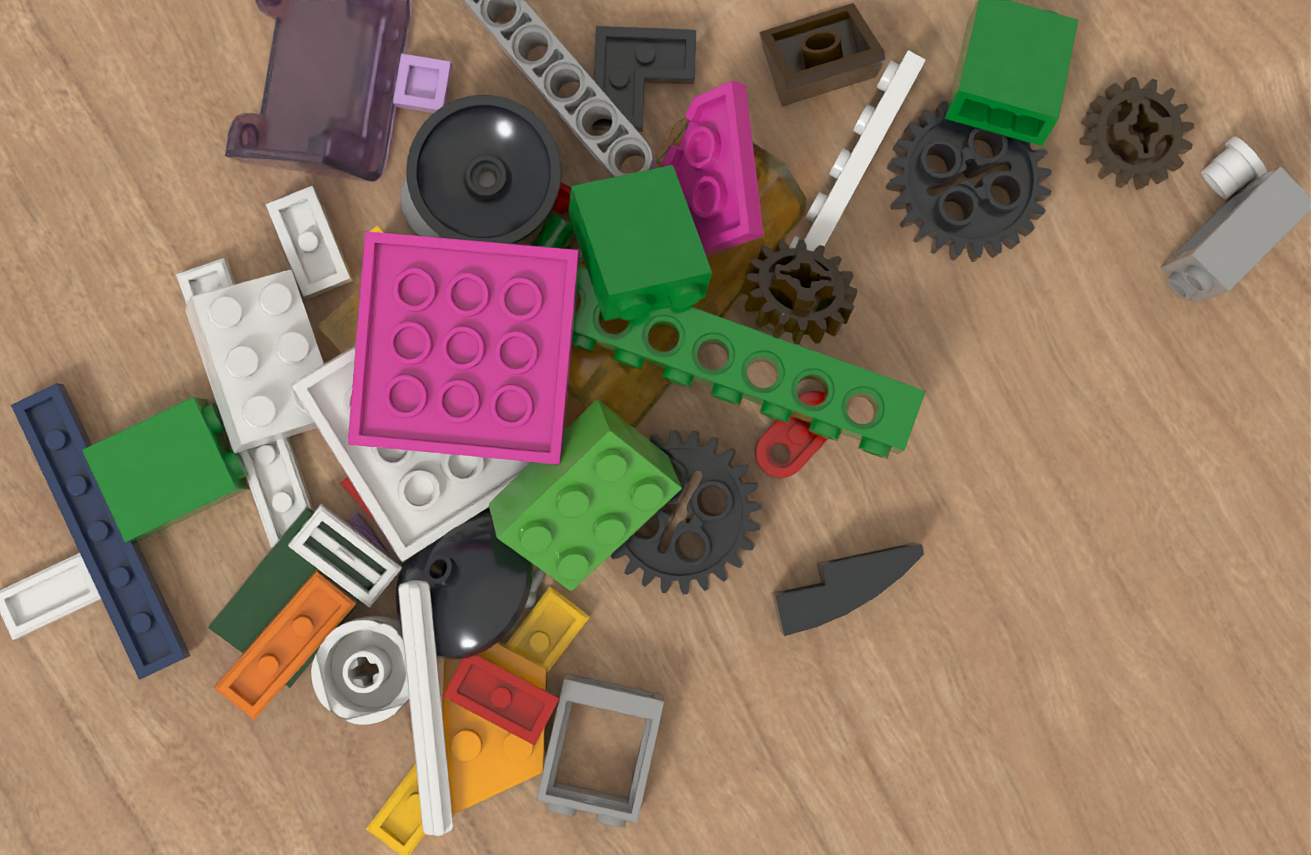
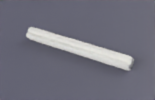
M414 580L400 584L398 594L422 830L427 835L441 836L452 831L454 824L430 585L427 581Z

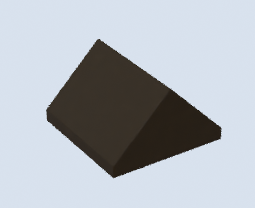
M854 3L759 32L781 106L876 78L885 62L883 48Z

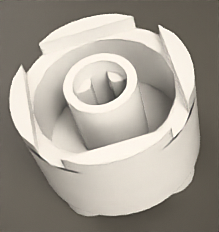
M379 615L359 617L335 628L324 639L314 657L311 669L314 691L324 707L339 717L346 719L345 721L367 725L388 719L409 702L403 633L399 620ZM366 657L369 663H376L379 668V672L373 675V681L369 673L361 674L359 670V665L366 661Z

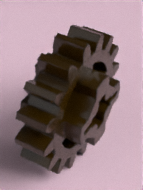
M1132 77L1124 83L1123 90L1115 82L1105 90L1106 98L1098 95L1089 104L1095 113H1088L1084 116L1081 124L1091 129V132L1080 138L1079 142L1081 145L1092 146L1093 152L1085 159L1087 164L1099 161L1103 165L1098 174L1100 179H1103L1110 173L1116 174V187L1122 188L1133 178L1136 190H1139L1149 185L1150 178L1156 184H1159L1168 178L1167 170L1174 172L1183 166L1184 162L1177 154H1185L1192 149L1193 144L1188 140L1182 139V136L1194 129V123L1181 121L1180 115L1189 107L1186 103L1174 107L1170 102L1175 94L1173 88H1170L1161 95L1156 92L1157 80L1151 79L1140 89L1137 78ZM1121 105V110L1117 112L1118 122L1106 126L1107 119L1112 110ZM1133 126V130L1136 133H1143L1144 139L1140 141L1138 135H1130V127ZM1161 142H1166L1162 155L1156 162L1152 163V158L1156 156L1155 146ZM1112 151L1119 155L1123 159V161L1119 159Z
M783 239L778 240L775 251L763 246L758 258H751L741 288V293L748 296L744 306L745 310L751 312L759 311L756 325L762 327L769 323L775 327L773 331L774 338L778 339L784 332L792 333L794 344H800L803 335H809L815 344L821 343L825 332L833 337L838 335L842 324H847L855 307L853 302L857 295V289L849 286L854 276L852 271L840 272L838 268L842 259L839 256L832 257L829 260L823 256L825 247L822 245L816 247L814 251L807 250L806 243L802 239L798 240L796 248H789Z

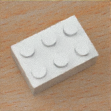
M292 269L191 296L185 312L233 453L316 429L317 426L290 385L324 364Z

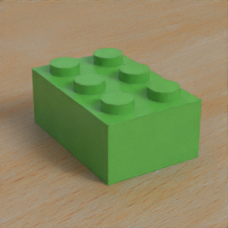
M597 399L564 430L560 465L531 462L489 503V508L497 538L572 591L676 495L682 487L668 455Z

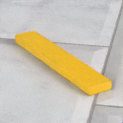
M550 586L506 645L514 652L547 667L548 673L591 615ZM416 764L366 828V830L399 855H410L425 835L422 830Z

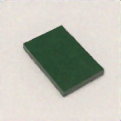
M307 506L209 624L208 628L242 653L315 570L318 569L288 546L292 538L297 535L305 522L314 514V511ZM321 521L318 525L320 529L382 575L386 571L384 567L325 522ZM309 536L305 541L306 544L368 591L373 587L374 584L312 536ZM336 583V584H337L340 588H342L345 592H347L351 597H353V598L356 600V605H355V606L351 609V611L344 617V619L336 626V628L339 627V626H341V625L344 623V621L349 617V615L353 612V610H354V609L357 607V605L361 602L359 599H357L355 596H353L350 592H348L346 589H344V588H343L342 586H340L338 583ZM319 647L285 684L286 686L291 688L313 661Z

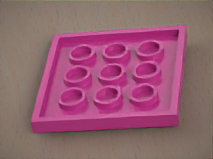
M365 231L348 445L560 465L564 441L580 251Z

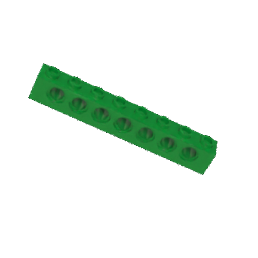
M579 266L576 295L581 299V303L574 317L573 347L593 352L595 345L615 352L612 359L620 364L642 370L643 364L647 363L663 369L661 377L665 380L688 388L691 387L693 380L713 387L711 396L734 405H740L742 398L762 405L759 413L769 418L789 423L791 416L810 422L809 431L824 438L838 441L840 434L860 440L858 449L877 457L888 459L890 452L899 454L905 451L926 392L925 390L783 339L774 338L772 335L691 306L680 309L668 306L650 310L644 316L630 320L628 327L623 332L609 334L600 326L603 316L588 271ZM659 327L673 329L679 337L677 346L668 352L655 350L649 343V337L655 329ZM709 344L721 346L727 353V363L717 370H709L703 367L697 355L704 346ZM755 362L770 364L776 372V382L767 388L756 387L748 379L747 369ZM806 379L818 381L825 391L823 403L817 406L804 404L797 394L798 383ZM863 397L872 404L874 414L870 423L859 424L849 417L847 413L849 399Z

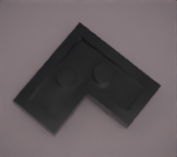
M596 26L594 81L638 132H643L645 82L694 84L696 30ZM599 119L592 124L593 130H609L613 121Z

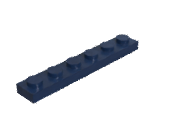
M56 383L12 404L11 407L138 679L146 678L191 656L138 542L124 541L82 452L83 449L92 444L64 384Z

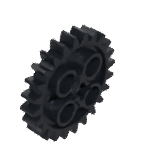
M942 101L936 108V117L929 110L925 109L918 117L920 126L910 122L903 131L908 140L898 139L893 147L896 154L901 157L892 158L887 164V169L899 176L890 179L886 184V189L900 192V196L892 202L890 207L892 210L906 209L908 214L899 225L903 228L916 224L919 229L913 239L915 243L923 240L926 236L933 239L931 244L932 254H935L943 245L949 246L950 260L955 261L961 255L963 249H967L971 262H976L981 257L984 247L991 258H995L1002 252L1001 242L1010 250L1020 243L1018 234L1027 236L1035 229L1029 219L1038 220L1046 211L1037 202L1044 201L1049 197L1051 190L1039 185V183L1046 180L1052 174V170L1037 167V163L1047 154V150H1032L1030 147L1031 143L945 119L948 103ZM973 140H981L989 144L993 157L986 158L979 155L974 149ZM935 155L943 159L947 167V173H937L930 169L926 156ZM1001 164L1009 166V171L1005 170L986 174L975 186L971 181H965L934 196L929 195L927 192L928 188L933 189L952 185L962 174L966 178H973L989 171L995 166ZM991 186H999L1005 189L1009 194L1010 204L1003 205L995 201L991 195ZM952 201L960 205L964 212V219L957 221L947 216L944 211V202Z
M671 430L667 445H664L657 433L650 435V442L667 454L671 464L680 471L682 489L655 513L659 519V529L655 536L647 537L637 530L611 555L612 559H618L627 555L630 561L624 572L626 575L633 573L638 568L644 570L643 586L646 587L655 577L661 578L662 593H667L673 582L679 581L680 589L684 595L690 592L692 580L696 579L701 588L706 591L710 588L709 574L712 572L723 582L729 578L725 567L726 562L738 568L742 567L744 561L737 552L738 548L753 550L756 545L745 534L746 531L761 529L762 524L749 519V513L763 508V503L748 501L747 494L754 491L759 485L758 482L743 484L741 477L750 466L744 464L733 468L730 462L736 452L734 448L725 451L721 456L716 453L719 438L712 437L703 447L700 446L699 431H692L687 443H682L678 430ZM699 470L702 473V478L686 507V510L693 514L692 519L680 521L674 531L667 551L661 552L659 544L675 515L672 510L668 509L669 504L679 503L684 498L693 473ZM717 486L725 492L727 506L722 513L713 514L704 509L701 503V495L706 487ZM685 532H695L702 537L705 542V551L702 557L692 559L682 553L679 542Z

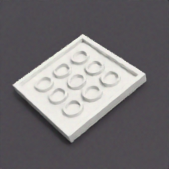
M355 345L290 385L398 558L403 562L444 536L448 531L488 508L489 503L531 462L348 445Z

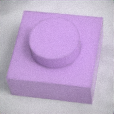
M401 53L393 98L395 107L435 113L438 109L445 106L448 100L453 70L451 61Z

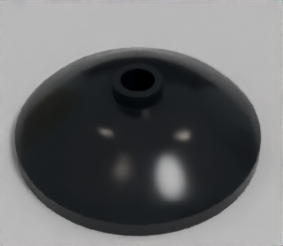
M474 95L446 104L424 122L413 139L409 150L406 177L410 197L417 212L426 224L442 238L515 244L536 231L551 213L561 186V162L553 136L542 120L531 110L508 98L494 95ZM492 171L497 175L494 185L483 187L479 184V177L483 172Z
M483 510L404 560L398 576L395 595L399 623L402 627L398 594L400 584L414 580L427 581L430 585L437 657L443 659H464L478 655L498 643L512 629L522 614L531 590L532 563L497 538L491 512Z

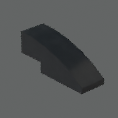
M913 542L818 562L820 583L772 593L780 632L787 636L816 628L842 617L874 599L900 579L924 555L922 544Z

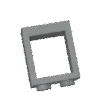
M1281 166L1250 181L1237 191L1160 267L1169 276L1167 279L1168 285L1181 298L1185 300L1192 299L1195 303L1229 292L1311 211V196Z
M566 673L537 801L546 802V809L557 814L574 816L577 810L597 814L596 820L610 826L625 827L626 821L637 823L663 710L664 695ZM573 702L646 718L628 798L555 781Z

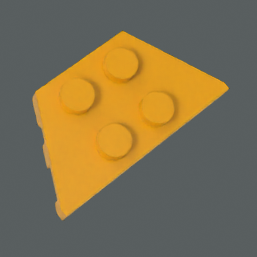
M498 642L488 650L478 654L547 691V667L527 656L514 652L507 645ZM444 659L443 694L462 659ZM443 697L442 714L453 815L543 773L546 725L534 746Z

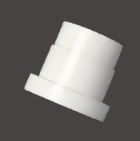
M1236 136L1225 143L1226 150L1201 171L1208 185L1225 200L1237 190L1239 191L1252 179L1267 173L1266 167L1256 153Z

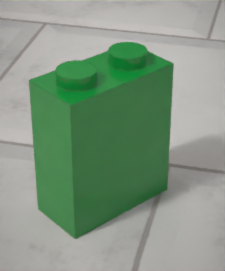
M977 0L967 22L945 119L1043 146L1060 116L1078 20L1060 15L1054 11L1038 9L1011 0Z
M673 165L572 186L568 214L604 321L615 318L633 320L644 316L650 310L668 306L677 309L686 308L705 298L712 270Z
M192 397L82 450L125 542L146 539L249 489L244 479L249 474L239 452L233 453V450H230L222 433L226 429L215 403L209 405L207 399Z

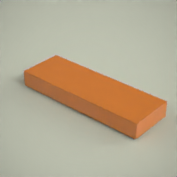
M316 569L218 680L214 689L255 720L322 644L331 631L356 605V600L320 570Z

